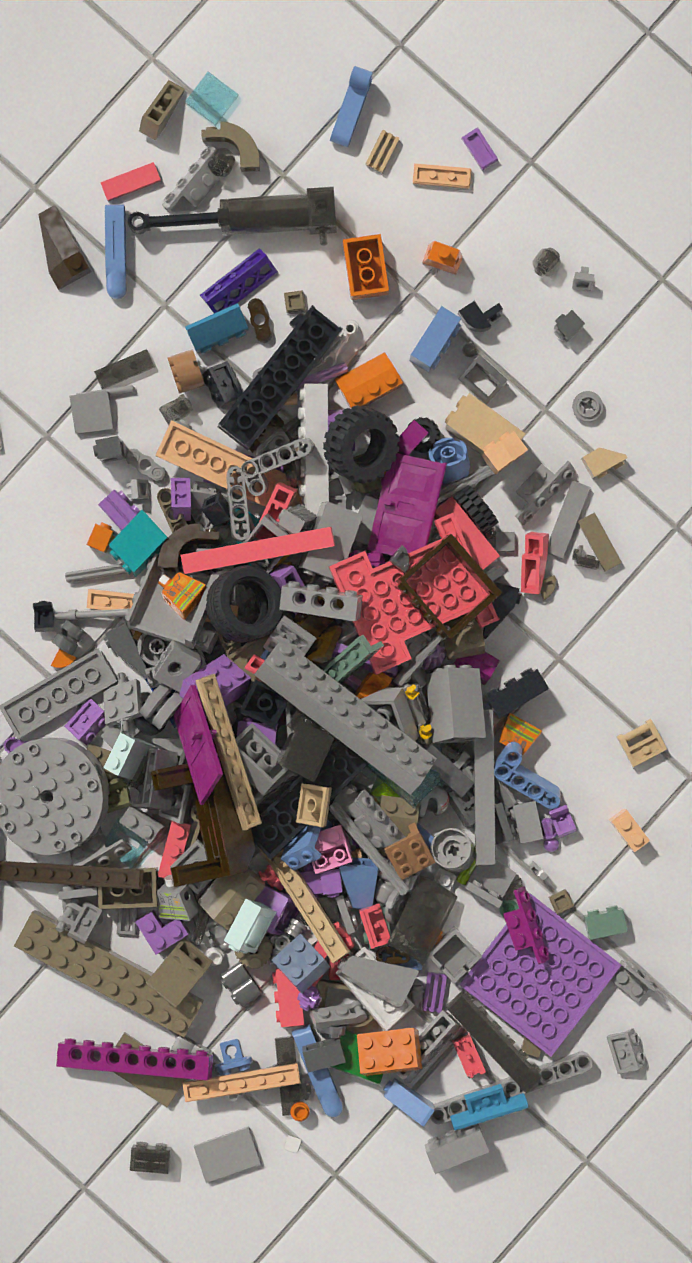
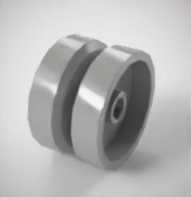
M163 683L149 695L139 711L146 719L150 718L157 711L158 713L153 718L152 724L159 730L171 719L183 700L179 696L180 692L178 691L169 698L168 696L173 689Z

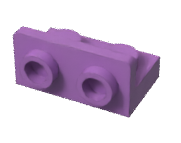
M89 698L64 727L80 742L88 745L95 739L98 732L106 726L104 710L93 699Z

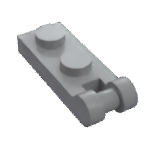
M359 1000L351 1004L310 1010V1017L315 1028L364 1022L367 1019V1014L362 1010L363 1005Z

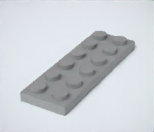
M97 648L1 704L0 710L16 738L20 739L118 682L100 649Z

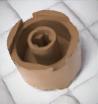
M193 349L168 357L179 394L205 386Z

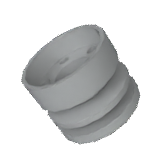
M455 828L444 829L437 833L432 841V856L446 871L453 873L463 872L474 862L475 846L471 839L461 830ZM453 848L459 850L456 852V856L451 854L453 852Z

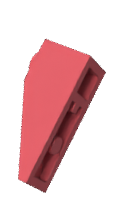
M282 482L277 483L260 521L268 513L279 522V514L283 509L287 510L291 505L297 489ZM263 526L255 537L263 540L273 538L275 534Z

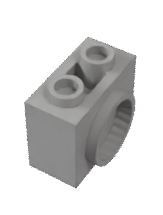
M172 640L152 670L153 678L180 692L183 680L200 668V656L197 652ZM173 663H179L175 668L170 667Z

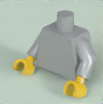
M420 683L397 685L395 688L403 687L420 736L425 740L433 734L429 732L432 729L431 725L425 724L429 716V709Z

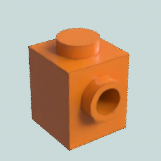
M103 522L100 525L95 523L86 545L106 553L109 544L116 537L114 536L115 532L111 530L112 526Z

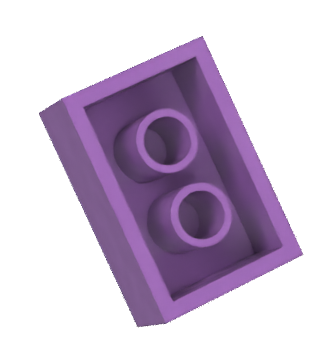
M223 654L185 678L179 696L184 698L191 685H196L197 688L195 680L215 674L226 707L247 693L251 677ZM197 688V692H198V695H199V698H200V701H201V705H202V708H203L205 717H206V719H207V716H206V713H205V710H204V707H203V703H202V700H201V697H200V694H199V691H198V688Z

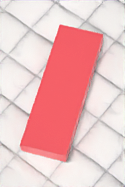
M154 162L100 183L107 201H111L158 183L161 179Z

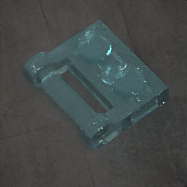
M118 818L106 836L108 846L121 840L122 838L116 835V832L120 830L140 844L136 848L127 842L131 845L132 850L124 856L117 858L132 868L147 846L148 841H145V839H142V836L139 837L138 834L136 835L135 832L120 824V819Z

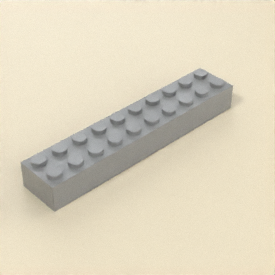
M282 639L254 674L410 795L422 783L437 759Z

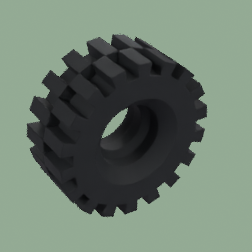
M470 485L453 497L482 534H485L498 523L492 510Z

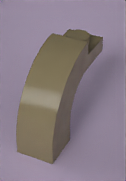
M220 122V129H217V127H206V130H201L203 142H227L237 148L240 153L241 172L260 171V158L256 143L243 128L229 122Z

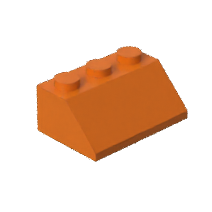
M385 352L334 379L350 409L357 405L367 406L403 386L398 372Z

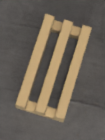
M382 130L365 165L383 173L400 138ZM384 136H385V137H387V139L385 140V142H384V144H383V146H382V148H381V150H380V152H379V154H378V156H377V158H376V160H375V162H374V164H373V163H371V161H372L373 157L375 156V154H376V152H377V150H378V148H379V146H380V144H381V142H382V140H383V138H384ZM390 140H393L394 142L391 148L389 149L381 167H379L378 164Z

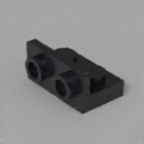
M228 361L210 367L202 374L204 384L209 388L211 398L218 408L238 399L243 393Z

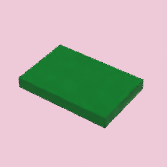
M346 1030L345 1035H341L340 1038L346 1062L331 1067L380 1085L383 1074L370 1076L360 1074L357 1034Z

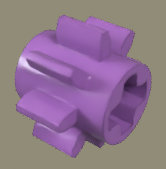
M310 986L302 994L299 993L297 1000L300 1001V1007L306 1011H309L310 1008L315 1010L322 999L319 996V990Z

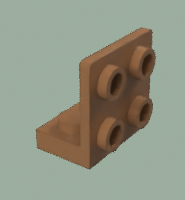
M415 822L408 825L411 833L407 837L384 849L401 880L436 863Z

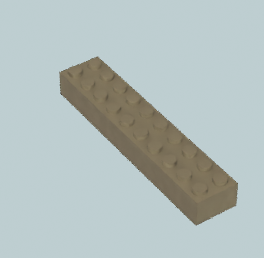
M37 910L32 911L14 947L174 1033L185 1037L203 1004V999L189 992L175 1008L146 984L153 975V972L89 938L83 944L69 937L68 932L70 928L65 927L62 932H58L55 929L58 924L56 920Z

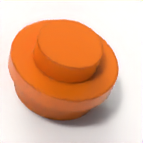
M299 1101L292 1105L290 1113L294 1120L304 1121L308 1118L310 1109L306 1103Z

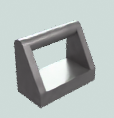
M480 354L458 379L486 405L508 381ZM475 366L498 385L489 396L466 377Z

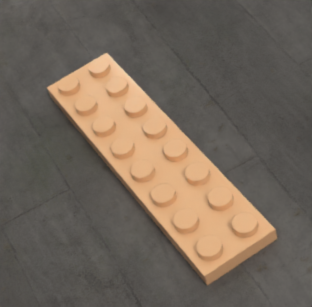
M172 420L155 455L227 489V471L233 466L241 468L244 462L253 459ZM249 464L247 466V471L250 474H254L256 470L255 466L253 464ZM276 469L264 473L269 489L263 495H252L245 482L247 499L265 508L276 484L279 482L297 489L290 506L294 507L302 504V496H299L301 481ZM233 471L232 475H230V477L234 478V485L230 484L231 487L237 485V478L240 476V474H236V471ZM257 481L254 486L255 490L261 492L263 485ZM240 490L232 491L233 493L242 496V492Z

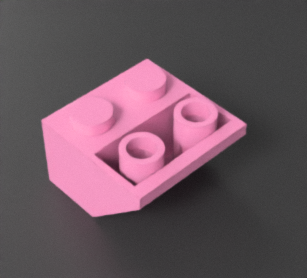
M342 825L323 830L319 833L315 849L321 853V858L312 862L315 874L353 862L349 839Z

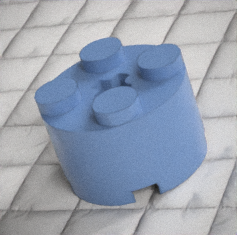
M444 438L433 444L434 447L429 451L430 461L447 463L443 479L444 484L469 475L470 461L466 444L460 440L459 442L455 441L454 438Z

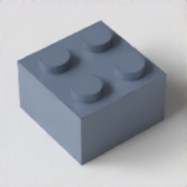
M301 934L272 959L276 967L301 994L330 968L326 960Z

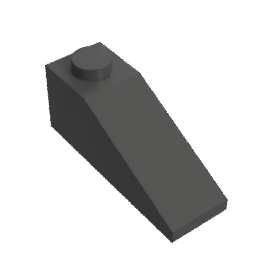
M127 623L106 632L104 641L108 649L112 648L115 653L146 677L145 669H148L138 652V645L135 639H133V634L130 628H128Z

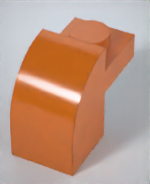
M374 671L372 673L369 672L354 695L361 700L386 688L391 683L392 678L384 672L375 675Z

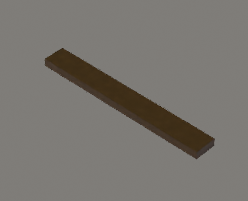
M0 861V880L143 889L144 869Z

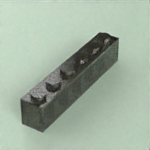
M461 991L445 1008L517 1085L527 1093L543 1077L541 1075L543 1071L535 1063L531 1065L527 1061L529 1056L522 1049L518 1051L513 1046L516 1042L508 1034L504 1036L500 1032L502 1027L495 1020L491 1022L486 1017L488 1012L482 1006L478 1008L473 1003L475 999L468 991L465 994Z

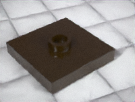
M339 625L326 628L316 638L304 657L313 664L329 661L343 628Z

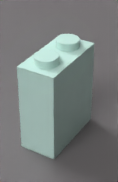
M120 733L104 768L118 776L142 783L145 773H142L148 749L158 748L144 740Z

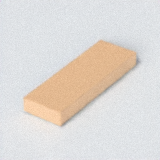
M414 163L413 184L470 188L471 168Z

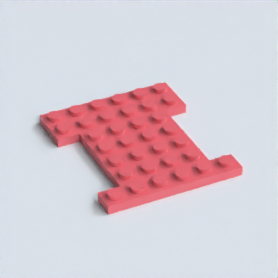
M453 513L434 520L441 539L408 553V570L448 534H452L471 556ZM446 545L406 580L442 624L468 613L488 595ZM365 551L329 566L339 592L353 590L357 591L358 595H363L360 619L352 622L358 636L364 635L371 646L380 641L384 645L383 648L369 659L375 675L412 659L404 641L435 626L433 624L430 625L423 618L424 613L420 609L414 608L410 603L412 599L407 594H402L397 588L399 584L396 580L404 573L390 561L372 568ZM492 603L475 617L480 628L499 620Z

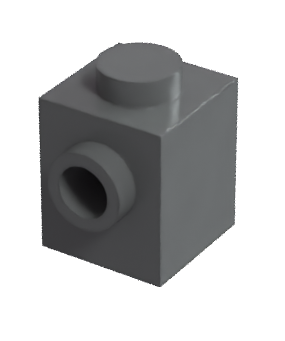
M571 310L566 316L561 314L555 320L557 324L554 326L556 330L554 333L560 340L564 339L567 342L585 323Z

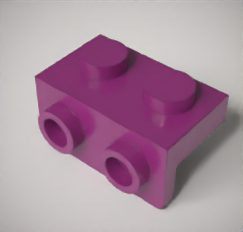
M485 651L484 654L458 658L453 665H456V668H460L463 665L479 668L481 684L485 685L491 678L500 660Z

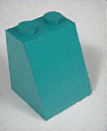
M141 510L109 544L111 550L109 553L116 561L120 560L124 564L122 568L127 574L130 575L132 573L137 577L147 568L148 561L153 559L155 553L159 557L160 550L168 537Z

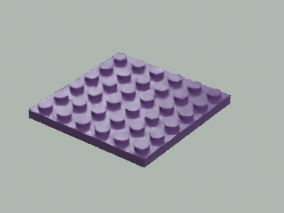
M529 893L531 906L536 912L538 926L542 930L544 944L549 951V960L538 964L532 946L515 951L507 924H505L484 951L482 957L474 964L459 985L552 1057L622 965Z

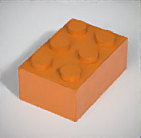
M381 234L343 239L351 300L389 295Z
M416 1028L357 1034L360 1074L370 1076L422 1069L419 1030Z

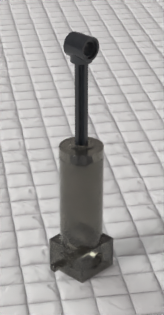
M334 187L307 188L306 194L220 199L218 212L150 216L149 214L136 211L129 215L128 225L135 234H143L146 231H151V228L203 224H219V227L222 229V236L310 230V235L319 234L320 245L325 246L328 244L327 233H337ZM319 209H325V210H326V211L323 212V213H319V212H318ZM141 219L143 224L140 227L133 226L135 220Z

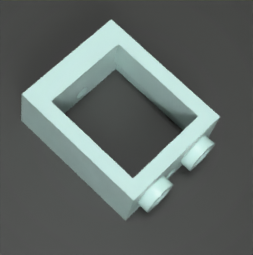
M245 899L224 941L230 944V949L238 953L239 951L244 954L248 952L256 953L276 911L260 902Z

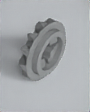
M584 391L575 397L572 409L577 418L590 422L596 420L601 415L603 402L596 393ZM591 399L590 406L594 410H588L584 414V406L582 404H586Z

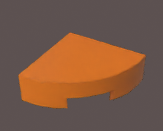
M59 649L50 666L63 668L72 664L77 657Z

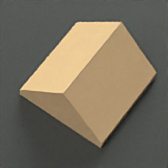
M302 783L296 822L326 827L332 788Z

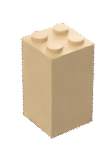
M470 393L467 397L463 395L456 405L458 408L456 412L451 411L445 419V429L480 455H483L484 447L492 441L495 443L499 442V437L507 431L510 434L514 431L520 440L525 436L523 431Z

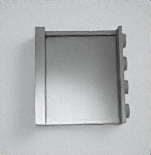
M155 553L153 559L148 561V571L140 580L139 591L135 592L133 596V605L126 612L125 620L128 628L170 642L174 640L185 647L194 649L207 618L206 598L208 590L220 574L212 572L211 576L201 572L185 574L204 583L206 589L199 604L184 620L164 601L162 596L164 588L158 584L159 579L163 575L173 579L179 572L160 571L158 567L159 557ZM181 566L180 573L184 574L183 567Z

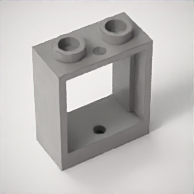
M267 513L243 543L251 542L263 526L276 536H284L291 533L278 526L279 522ZM283 556L275 557L269 566L261 560L249 563L269 574Z

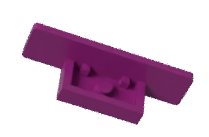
M525 886L514 890L519 909L506 912L503 915L515 951L532 946L538 964H542L549 960V951L544 944L542 930L539 928L536 920V912L531 906L530 894Z

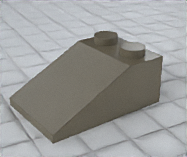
M382 795L379 806L403 835L407 837L411 833L408 825L414 822L416 825L418 823L420 800ZM385 848L378 850L381 856L388 857L384 850Z

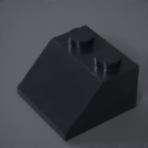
M255 676L239 712L275 728L288 700Z

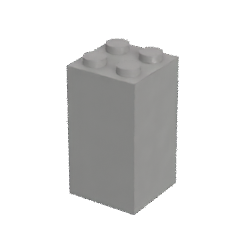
M328 501L322 502L311 530L332 527L335 546L303 552L297 567L302 569L301 573L310 577L318 575L320 576L319 580L329 584L333 583L334 579L329 566L348 558L363 515Z
M446 665L444 668L433 669L432 673L426 674L430 725L432 727L431 733L433 734L431 736L432 743H465L485 738L480 669L472 668L471 665H463L460 668H456V665Z

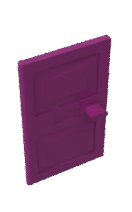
M396 453L395 456L397 458L395 462H392L390 465L392 466L391 469L385 473L367 550H375L393 556L401 545L410 553L428 544L447 463H439Z
M191 685L173 716L200 805H204L223 772L212 740L216 736L217 731L209 730L196 685Z

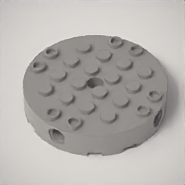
M48 737L26 742L11 751L0 764V827L5 835L19 847L42 855L64 853L80 847L89 841L98 832L97 830L102 822H104L109 808V784L100 762L89 750H86L79 743L66 738ZM50 791L53 794V800L49 798Z

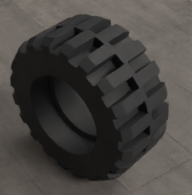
M357 405L351 407V409H344L342 411L343 414H338L334 417L335 421L330 422L329 430L325 432L324 438H326V442H323V449L326 452H324V457L328 460L327 464L334 472L350 481L358 483L373 482L376 480V477L381 478L384 476V472L391 469L392 466L390 465L397 458L395 456L396 452H399V445H397L399 435L396 434L398 432L397 427L385 414L370 407ZM369 429L370 443L366 452L361 457L353 459L352 449L356 438L363 431Z

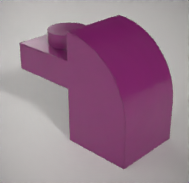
M413 420L399 436V442H397L399 452L396 453L410 456L415 448L424 440L428 432Z

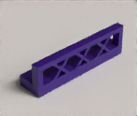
M259 248L200 294V297L213 313H217L240 302L278 271L268 256ZM268 264L270 270L265 274H260L261 268ZM254 277L253 283L250 286H245L246 279ZM239 289V293L235 298L230 297L232 290ZM218 301H224L223 307L217 311L213 305Z

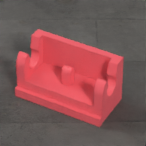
M380 904L360 909L359 913L371 949L389 943L391 937Z
M470 1033L452 1040L467 1077L473 1078L478 1073L483 1074L486 1072Z

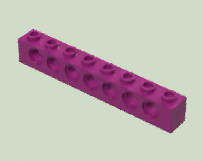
M65 1038L63 1042L58 1043L56 1067L209 1080L212 1078L213 1054H208V1051L196 1050V1053H190L189 1049L178 1048L177 1051H170L169 1047H158V1050L151 1049L149 1045H139V1048H134L132 1044L121 1043V1046H113V1042H102L101 1045L95 1044L93 1040H83V1043L76 1042V1039ZM76 1049L81 1050V1059L75 1055ZM95 1050L100 1052V1060L95 1059ZM114 1052L119 1054V1062L114 1061L112 1057ZM132 1054L138 1056L139 1061L137 1064L132 1062ZM151 1055L157 1058V1065H153L150 1062ZM170 1057L176 1060L177 1064L175 1067L169 1064ZM189 1059L195 1061L194 1069L188 1066Z

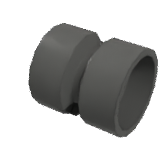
M66 619L61 627L62 632L57 633L51 642L68 654L73 655L78 648L77 642H82L87 632Z

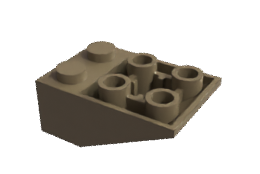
M184 937L157 968L146 984L176 1008L213 961Z

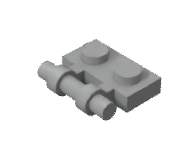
M72 898L70 902H67L64 914L57 920L58 924L55 929L58 932H62L65 927L70 928L68 936L85 944L103 910L86 901L83 907L77 905L79 899ZM72 913L78 915L75 921L70 919Z

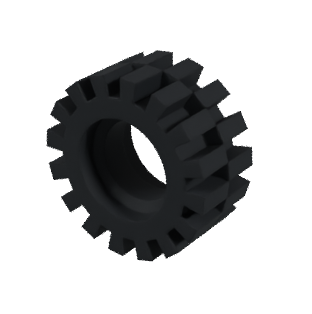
M427 417L415 418L414 420L419 425L429 431L430 438L426 442H421L414 451L419 453L429 452L434 447L433 444L439 441L440 430L438 425Z

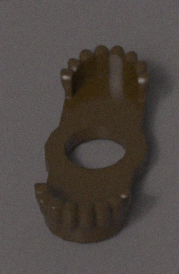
M254 298L249 301L247 307L251 316L250 323L254 327L256 339L260 343H267L272 338L269 317L265 312L262 300ZM261 314L265 317L264 324L257 325L254 322L256 315Z

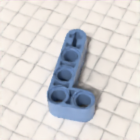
M354 66L346 95L330 137L331 142L349 147L371 86L373 72Z
M517 742L508 743L495 761V777L549 809L557 808L560 804L559 787L520 765L522 761V746Z

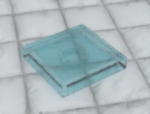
M207 72L185 103L216 126L239 95L210 72Z

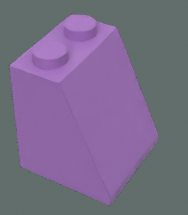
M266 883L265 888L254 900L276 911L267 930L271 934L281 936L285 933L283 930L289 926V920L291 918L296 919L299 913L298 908L288 894L274 887L272 888Z

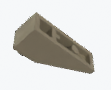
M168 80L142 116L139 132L156 140L165 128L185 88Z

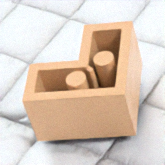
M507 431L499 437V442L495 443L492 441L483 449L482 458L495 475L528 451L514 431L511 434Z

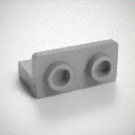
M634 1028L626 1032L607 1036L617 1074L636 1071L644 1066L645 1056L640 1051L639 1036L635 1033Z

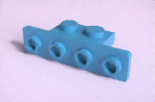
M498 1084L464 1095L468 1110L451 1115L450 1117L454 1130H458L521 1111L529 1106L524 1093L505 1098L502 1085Z

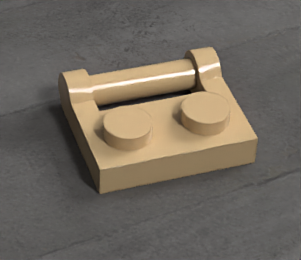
M651 719L645 721V724L624 735L620 734L617 736L632 767L667 750ZM649 730L652 733L651 736L630 747L627 744L629 740Z

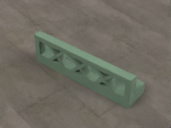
M361 635L322 670L339 684H342L383 648L384 645L380 641L371 646L365 636Z

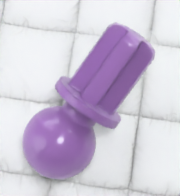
M544 818L541 821L543 839H545L543 845L548 852H554L559 847V842L555 838L557 833L554 831L552 819Z

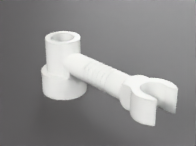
M349 320L344 323V332L330 354L324 357L323 362L328 357H332L333 363L331 367L335 365L336 357L348 338L355 335L359 330L356 321ZM348 325H352L354 327V330L352 332L348 331Z

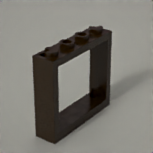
M452 534L446 535L396 580L399 584L397 588L404 595L407 594L412 599L410 603L417 610L420 609L424 613L423 618L430 625L433 624L437 628L436 633L446 640L452 639L502 593ZM445 545L488 593L482 601L449 630L406 582Z

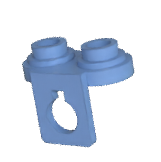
M238 1039L220 1043L224 1062L214 1066L215 1071L220 1073V1076L231 1074V1069L235 1067L239 1068V1071L250 1069V1064L253 1062L252 1057L242 1056ZM228 1045H234L237 1049L233 1059L225 1051Z

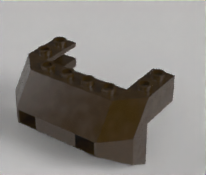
M219 756L218 759L223 775L204 805H200L188 764L151 771L154 791L191 784L207 859L170 868L174 887L245 873L256 850L252 829L242 830Z

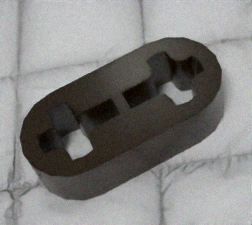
M403 945L381 947L376 952L377 961L389 964L407 963L412 958L411 949ZM401 949H405V952H409V956H406V960H402L400 956L395 957V953H401ZM386 950V953L393 954V957H388L387 961L384 962L382 958H379V954Z

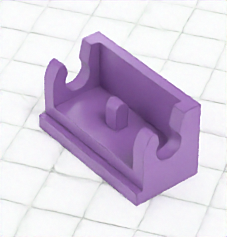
M171 478V508L173 510V517L176 520L178 519V514L182 513L184 514L185 521H191L190 478Z

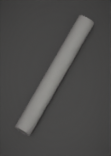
M133 385L76 393V395L108 390V395L112 396L132 393L134 388Z

